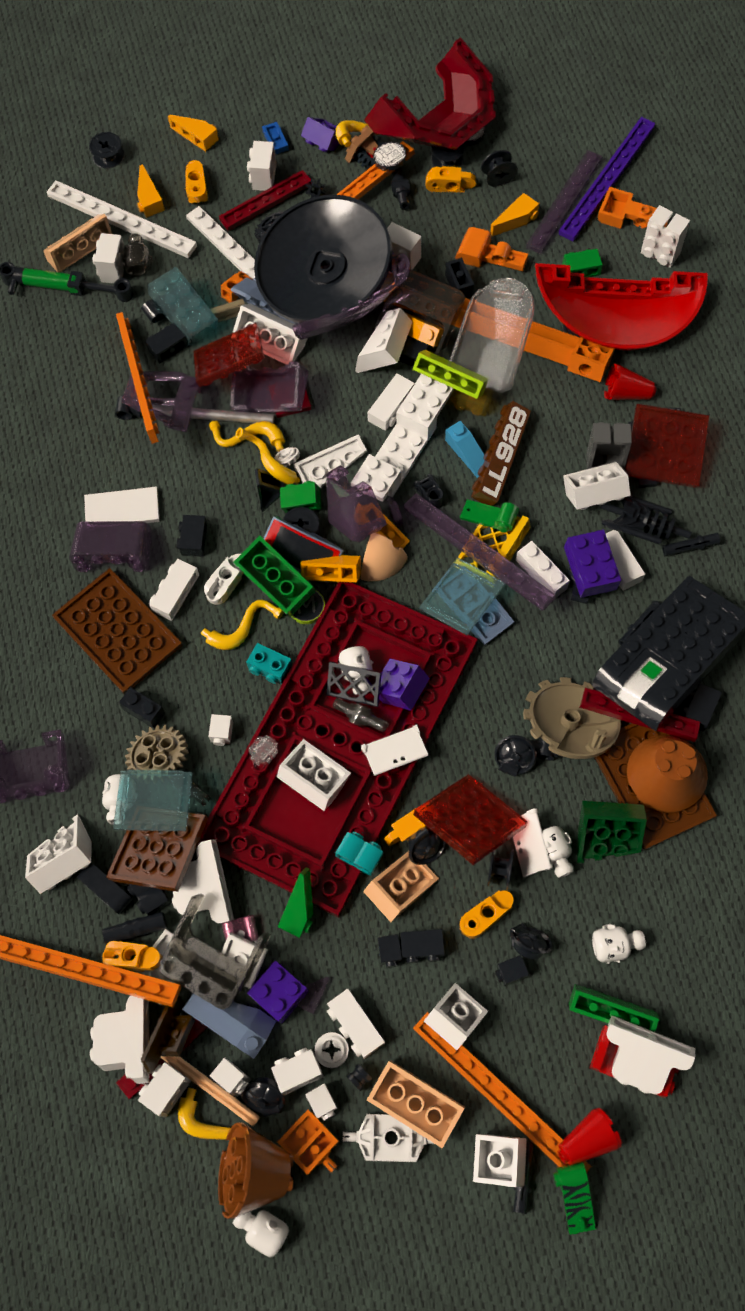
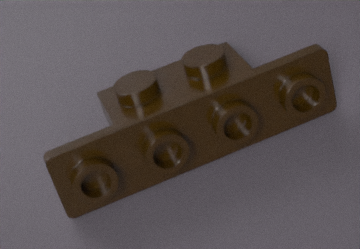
M178 995L174 1007L165 1006L149 1043L142 1054L141 1063L148 1073H154L161 1056L180 1057L195 1023L192 1016L180 1015L184 1006L180 995Z

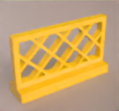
M525 516L517 517L515 520L517 523L511 531L494 532L493 528L490 527L492 533L481 536L480 532L488 527L479 524L456 559L455 565L459 568L465 567L468 572L486 579L488 583L495 586L530 529L529 518ZM506 534L507 539L497 543L496 537ZM494 538L495 544L484 546L483 540ZM481 541L483 548L472 551V544ZM497 548V555L488 558L486 551ZM482 552L485 553L486 559L475 561L474 555ZM472 556V563H462L463 558ZM488 563L489 568L485 573L478 570L477 566Z

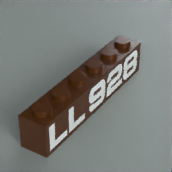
M514 401L504 405L501 409V418L494 428L496 432L489 441L490 448L483 457L485 460L484 464L478 470V480L472 486L473 493L471 498L483 504L492 506L498 502L531 412Z

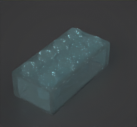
M174 267L148 284L150 297L156 302L171 324L175 323L183 332L189 346H192L218 328L216 316L177 267Z

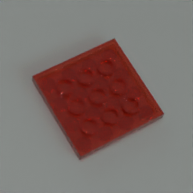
M257 323L194 350L196 382L199 387L203 385L208 386L214 380L226 378L232 372L241 371L250 364L261 362L265 357Z
M636 404L631 432L632 443L627 458L626 474L630 477L698 488L709 415Z
M469 774L416 808L413 814L472 865L478 863L522 831L528 823L527 820Z

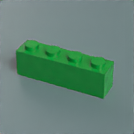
M577 984L574 986L569 1001V1010L608 1024L612 1015L655 1032L659 1021L658 1014L655 1011Z

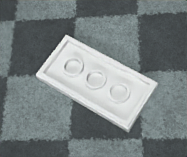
M157 487L84 495L87 530L160 522Z

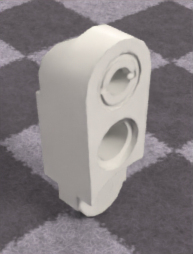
M241 554L231 555L230 558L227 557L206 582L204 590L210 603L214 605L224 603L242 579L243 572L233 563ZM226 575H231L230 578L224 579Z

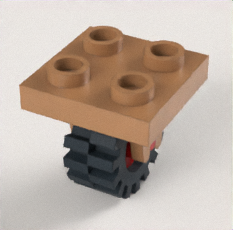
M366 125L360 132L361 134L354 136L350 141L351 145L346 150L345 160L350 163L355 157L359 158L358 163L362 162L361 166H367L366 170H368L375 164L373 159L374 151L384 141L380 143V138L375 140V133Z

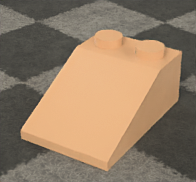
M408 851L374 878L363 892L387 919L392 922L439 878L426 864H414L409 858Z

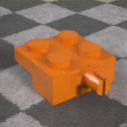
M309 1109L277 1142L284 1150L293 1154L294 1161L307 1175L322 1163L331 1173L338 1166L330 1159L329 1155L339 1140Z

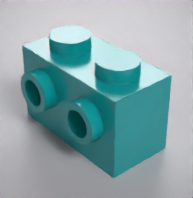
M259 643L256 644L246 661L248 669L252 674L256 676L260 674L266 677V680L273 684L277 682L281 685L293 665L291 658Z

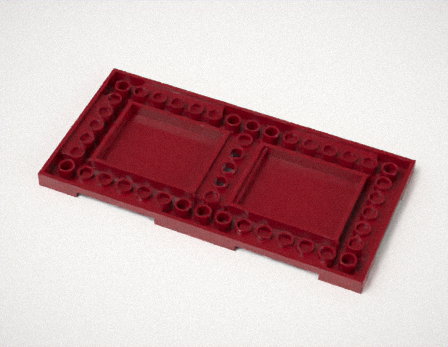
M338 582L209 815L198 845L203 841L216 840L220 859L234 864L290 893L294 889L299 874L306 867L309 868L313 905L339 918L361 871L337 858L335 852L347 832L351 834L356 832L364 837L363 840L370 843L372 841L376 843L418 762L416 760L374 776L363 750L354 752L352 746L357 743L361 745L369 744L412 728L414 725L418 726L420 737L424 746H426L436 722L477 645L478 639L352 582ZM355 646H363L368 650L370 659L373 661V671L382 672L389 659L419 665L427 674L429 680L412 710L385 704L380 700L379 707L326 695L329 662L340 663L339 655L341 651ZM334 667L336 677L342 674L341 668ZM373 675L368 678L372 685L376 683V676ZM343 677L339 680L344 689L351 685ZM335 683L332 686V692L340 694L341 691ZM352 688L347 692L351 697H359V695L353 693ZM370 691L365 695V698L368 701L374 702V695ZM320 727H325L328 732L326 735L320 736L317 734V730ZM338 735L344 736V743H335V737ZM303 739L351 772L350 777L338 796L325 811L277 778L280 764ZM258 751H261L260 755H270V759H268L269 761L267 762L265 757H260Z

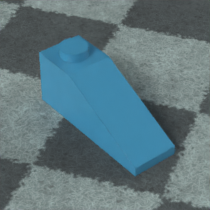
M458 421L446 429L445 441L478 478V470L485 461L483 459L484 453L471 432L461 421Z

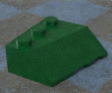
M582 800L578 827L577 863H584L583 858H595V861L602 860V857L610 855L619 857L640 853L647 821L644 805Z

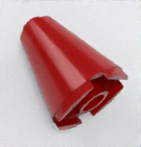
M614 364L615 367L610 368L605 385H608V392L604 390L605 399L649 400L651 397H654L656 386H654L653 381L619 364Z
M595 1108L591 1110L558 1145L559 1150L557 1153L563 1163L567 1162L569 1165H573L616 1151L622 1146L618 1131L613 1132L611 1128L613 1122L602 1109Z

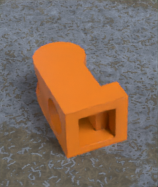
M242 271L234 274L221 284V297L229 303L237 301L238 296L231 291V288L245 278H252Z

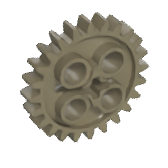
M157 725L155 730L149 727V732L147 733L142 731L141 737L135 736L136 742H130L133 747L126 749L129 753L125 755L127 770L134 779H138L141 783L145 781L146 784H149L151 780L154 784H157L158 779L164 782L166 776L171 779L172 772L178 774L177 767H184L181 761H187L185 755L189 753L186 749L188 747L185 742L186 740L179 730L175 731L173 727L168 729L166 725L162 729Z

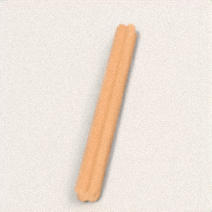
M176 1056L160 1057L251 1126L256 1125L260 1118L259 1115L184 1059Z

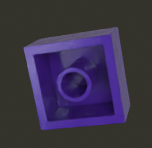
M389 659L382 671L379 700L385 704L412 710L429 677L419 665Z
M274 961L247 994L282 1024L309 991L277 961Z

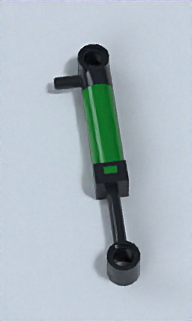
M4 262L0 265V276L4 284L10 286L8 290L10 295H14L17 285L22 284L69 291L71 295L82 296L85 288L114 292L121 302H128L133 298L130 281L125 278L117 279L114 285L86 282L83 272L71 271L70 274L17 267L11 262Z

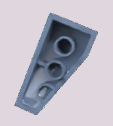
M245 278L231 288V291L240 299H243L244 302L255 305L301 327V323L282 317L266 303L257 287L255 278L253 280Z
M194 991L182 1009L253 1059L266 1042L276 1023L274 1019L257 1008Z

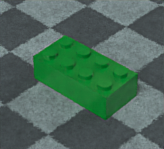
M260 535L233 562L289 617L316 592L315 588Z

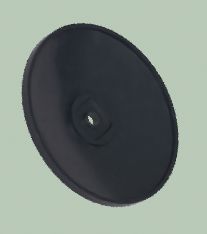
M323 195L304 200L283 212L263 235L254 262L257 287L266 303L276 313L288 320L301 324H326L338 321L365 306L382 287L391 265V238L380 215L361 200L344 195ZM330 264L328 269H322L324 265Z

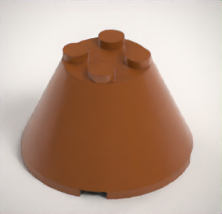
M656 735L642 741L633 750L627 764V779L637 799L644 805L659 812L675 813L689 808L701 798L707 786L708 771L704 758L691 743L673 735Z
M235 1123L230 1128L226 1137L229 1143L227 1151L222 1150L218 1178L219 1204L224 1206L226 1212H222V1214L227 1219H234L283 1198L286 1192L291 1191L293 1187V1178L290 1177L294 1160L293 1154L288 1153L244 1123Z

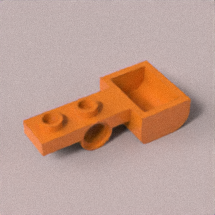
M609 187L599 210L598 220L603 224L621 228L624 219L628 218L633 220L635 226L646 228L650 217L657 208L632 201V193Z
M475 227L468 228L455 256L456 259L462 258L465 264L479 268L482 261L523 271L528 260V253L512 250L511 246L506 242H498L497 245L490 244V231Z

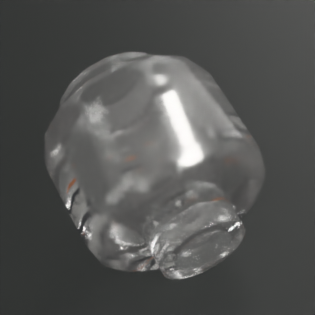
M267 735L265 737L259 736L249 747L251 761L256 765L270 764L278 754V744Z

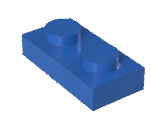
M277 122L262 126L267 142H274L275 154L289 150L287 141Z

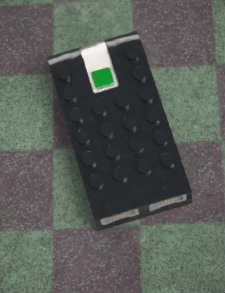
M689 575L603 664L593 680L592 687L651 729L657 731L736 643L745 637V611Z

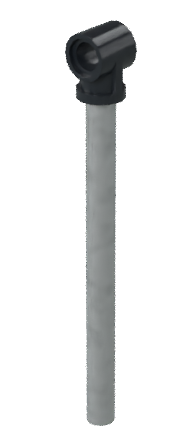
M119 396L115 416L121 420H130L132 416L142 418L139 401L135 402L130 396ZM152 405L153 409H150V411H154L155 416L242 423L268 421L274 424V414Z

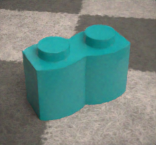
M347 832L335 852V856L371 876L383 856L382 847L372 841L370 843L363 840L364 837L356 832L352 834Z

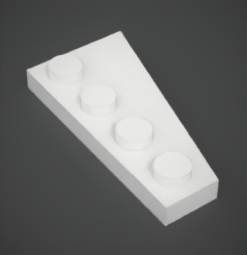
M356 435L294 463V468L302 484L306 481H313L322 488L365 454L366 448L360 436Z

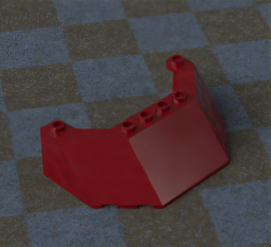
M460 37L453 43L452 48L435 68L437 74L443 80V102L420 120H417L398 96L390 100L387 98L389 95L385 93L380 97L364 121L376 134L416 144L456 150L496 117L493 110V103L495 102L494 91L492 90L493 76Z

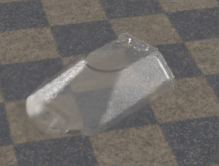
M511 278L493 280L489 282V285L482 290L479 289L474 294L468 304L449 360L489 378L485 390L502 393L513 387L535 310L534 300L528 288L520 281Z

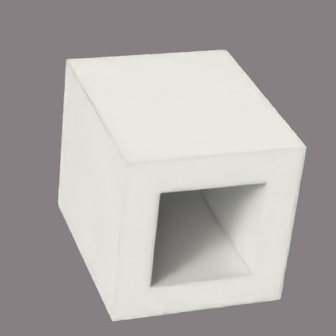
M211 715L209 739L214 745L224 746L225 743L230 744L233 727L231 716Z
M325 1084L305 1094L317 1119L323 1118L325 1121L335 1115L334 1110L337 1109V1106Z

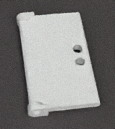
M417 725L369 744L361 745V749L368 759L374 776L428 756Z
M531 809L526 814L509 820L523 877L552 869L553 866L550 863L538 817V809Z

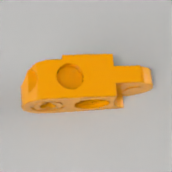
M197 160L190 161L185 170L189 203L206 202L208 195L203 164Z
M433 167L426 176L425 186L430 192H465V189L473 188L476 185V176L471 172H461L460 167Z
M432 805L422 806L418 810L414 809L391 824L394 830L384 840L388 846L400 840L402 842L405 840L409 841L411 836L421 827L429 829L440 822L443 817L438 809Z
M499 890L466 912L460 920L461 932L470 939L480 937L512 908L514 901L512 894L508 891ZM489 908L493 911L494 915L487 918L483 915L482 911ZM474 921L476 927L470 928L468 923Z
M121 941L109 942L105 947L102 957L103 964L137 972H144V970L154 971L163 961L162 954L154 947ZM136 954L135 958L130 961L132 955Z

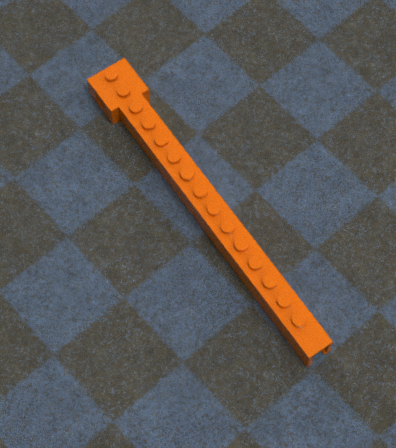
M388 272L382 287L373 297L568 366L567 371L601 382L615 350L614 348L595 344L582 337L562 332L392 272Z

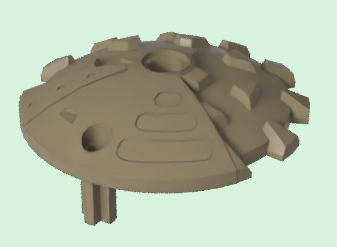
M560 677V682L551 684L548 680L542 681L538 684L541 689L536 694L532 691L528 693L526 700L531 704L529 709H524L523 711L524 720H530L533 729H530L531 735L535 739L541 737L549 744L548 748L553 753L572 759H588L607 752L616 742L621 726L619 719L579 708L585 687L593 690L592 684L584 681L583 685L571 683V678Z

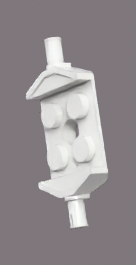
M367 1114L357 1133L343 1132V1136H350L349 1138L343 1137V1142L356 1141V1143H359L366 1161L416 1162L423 1146L426 1143L434 1144L391 1115ZM389 1131H394L398 1136L397 1142L393 1145L385 1141V1135Z

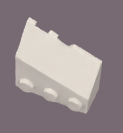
M401 308L389 310L385 313L358 355L355 369L357 373L398 363L412 324L411 319Z
M78 814L72 818L74 823L67 829L62 826L52 841L50 839L45 840L27 855L25 878L40 894L46 890L53 889L57 883L69 879L73 873L80 869H85L91 863L92 842Z

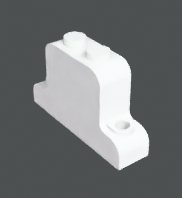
M216 840L203 841L196 848L197 860L190 862L179 892L173 891V906L182 915L209 910L211 919L217 923L234 920Z
M130 996L127 1000L125 1011L101 1014L95 1018L94 1025L91 1028L93 1048L90 1050V1058L103 1071L125 1069L127 1078H131L137 1084L149 1083V1073L141 1063L142 1054L149 1043V1000Z
M611 1015L607 1037L612 1043L619 1045L613 1062L612 1074L620 1083L624 1085L630 1084L647 1094H659L662 1092L672 1068L688 1070L692 1067L695 1059V1048Z

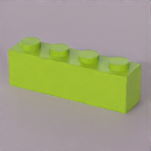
M427 350L418 353L413 370L476 399L483 395L489 378Z

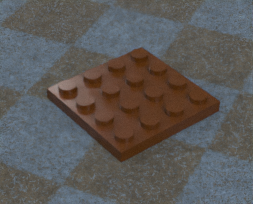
M137 806L106 878L114 882L179 892L208 818L203 814Z

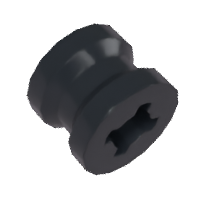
M359 1064L355 1066V1070L352 1073L346 1075L360 1092L364 1089V1085L367 1082L373 1080Z

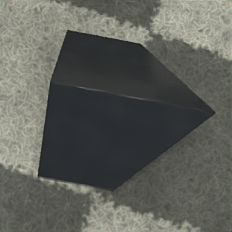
M256 468L257 489L261 512H263L280 498V487H286V484L273 477L268 471Z

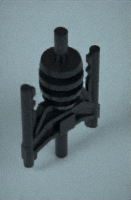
M632 495L622 499L624 509L609 503H605L600 507V509L621 515L614 521L609 519L602 520L603 526L659 545L662 543L660 539L661 533L666 534L665 539H669L671 533L689 539L692 533L691 531L674 526L676 520L674 517L671 521H667L668 515L673 512L672 509ZM650 510H655L656 513L654 517L649 516L651 512ZM660 512L664 515L663 519L658 518ZM645 526L650 527L648 533L643 532ZM653 529H655V530L658 531L657 536H656V535H654V536L651 535L652 532H653Z

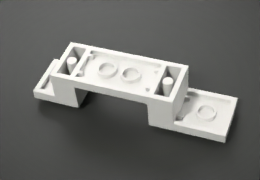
M421 374L396 412L395 427L375 457L370 454L351 481V486L382 502L387 495L393 497L436 430L437 416L450 398L454 388Z

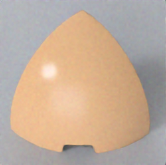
M372 532L364 555L361 580L381 581L392 577L406 563L407 554L402 548L394 547L392 540Z

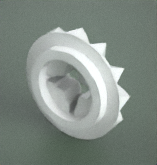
M285 448L279 451L274 459L286 467L296 462L300 457V452L297 448Z
M334 1032L326 1033L317 1040L315 1056L323 1066L335 1068L342 1065L347 1059L349 1047L345 1038L340 1034ZM331 1041L334 1044V1048L341 1049V1051L334 1053L333 1060H331L328 1052L322 1051L330 1047Z

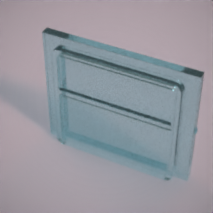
M457 558L419 608L443 623L468 635L505 586V582Z
M179 770L121 771L113 829L186 831L192 772Z

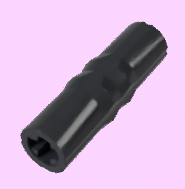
M163 911L145 917H138L134 920H128L124 923L102 929L103 939L106 945L111 941L122 942L132 940L136 937H142L146 934L166 929L167 922Z

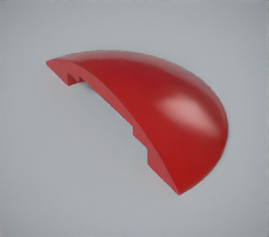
M535 263L536 278L541 294L550 310L561 323L590 342L614 349L636 350L649 348L677 336L697 315L707 289L708 273L673 271L670 278L652 277L651 281L584 277V273H570V265Z

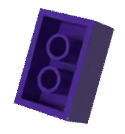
M600 530L568 537L564 549L580 598L617 590L621 583V578L605 531Z

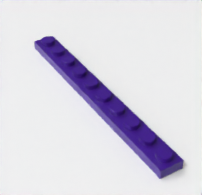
M643 117L638 120L562 225L559 235L571 241L575 240L605 198L609 187H613L651 134L656 123Z

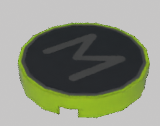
M316 590L291 616L292 619L300 624L315 623L325 607L323 596Z

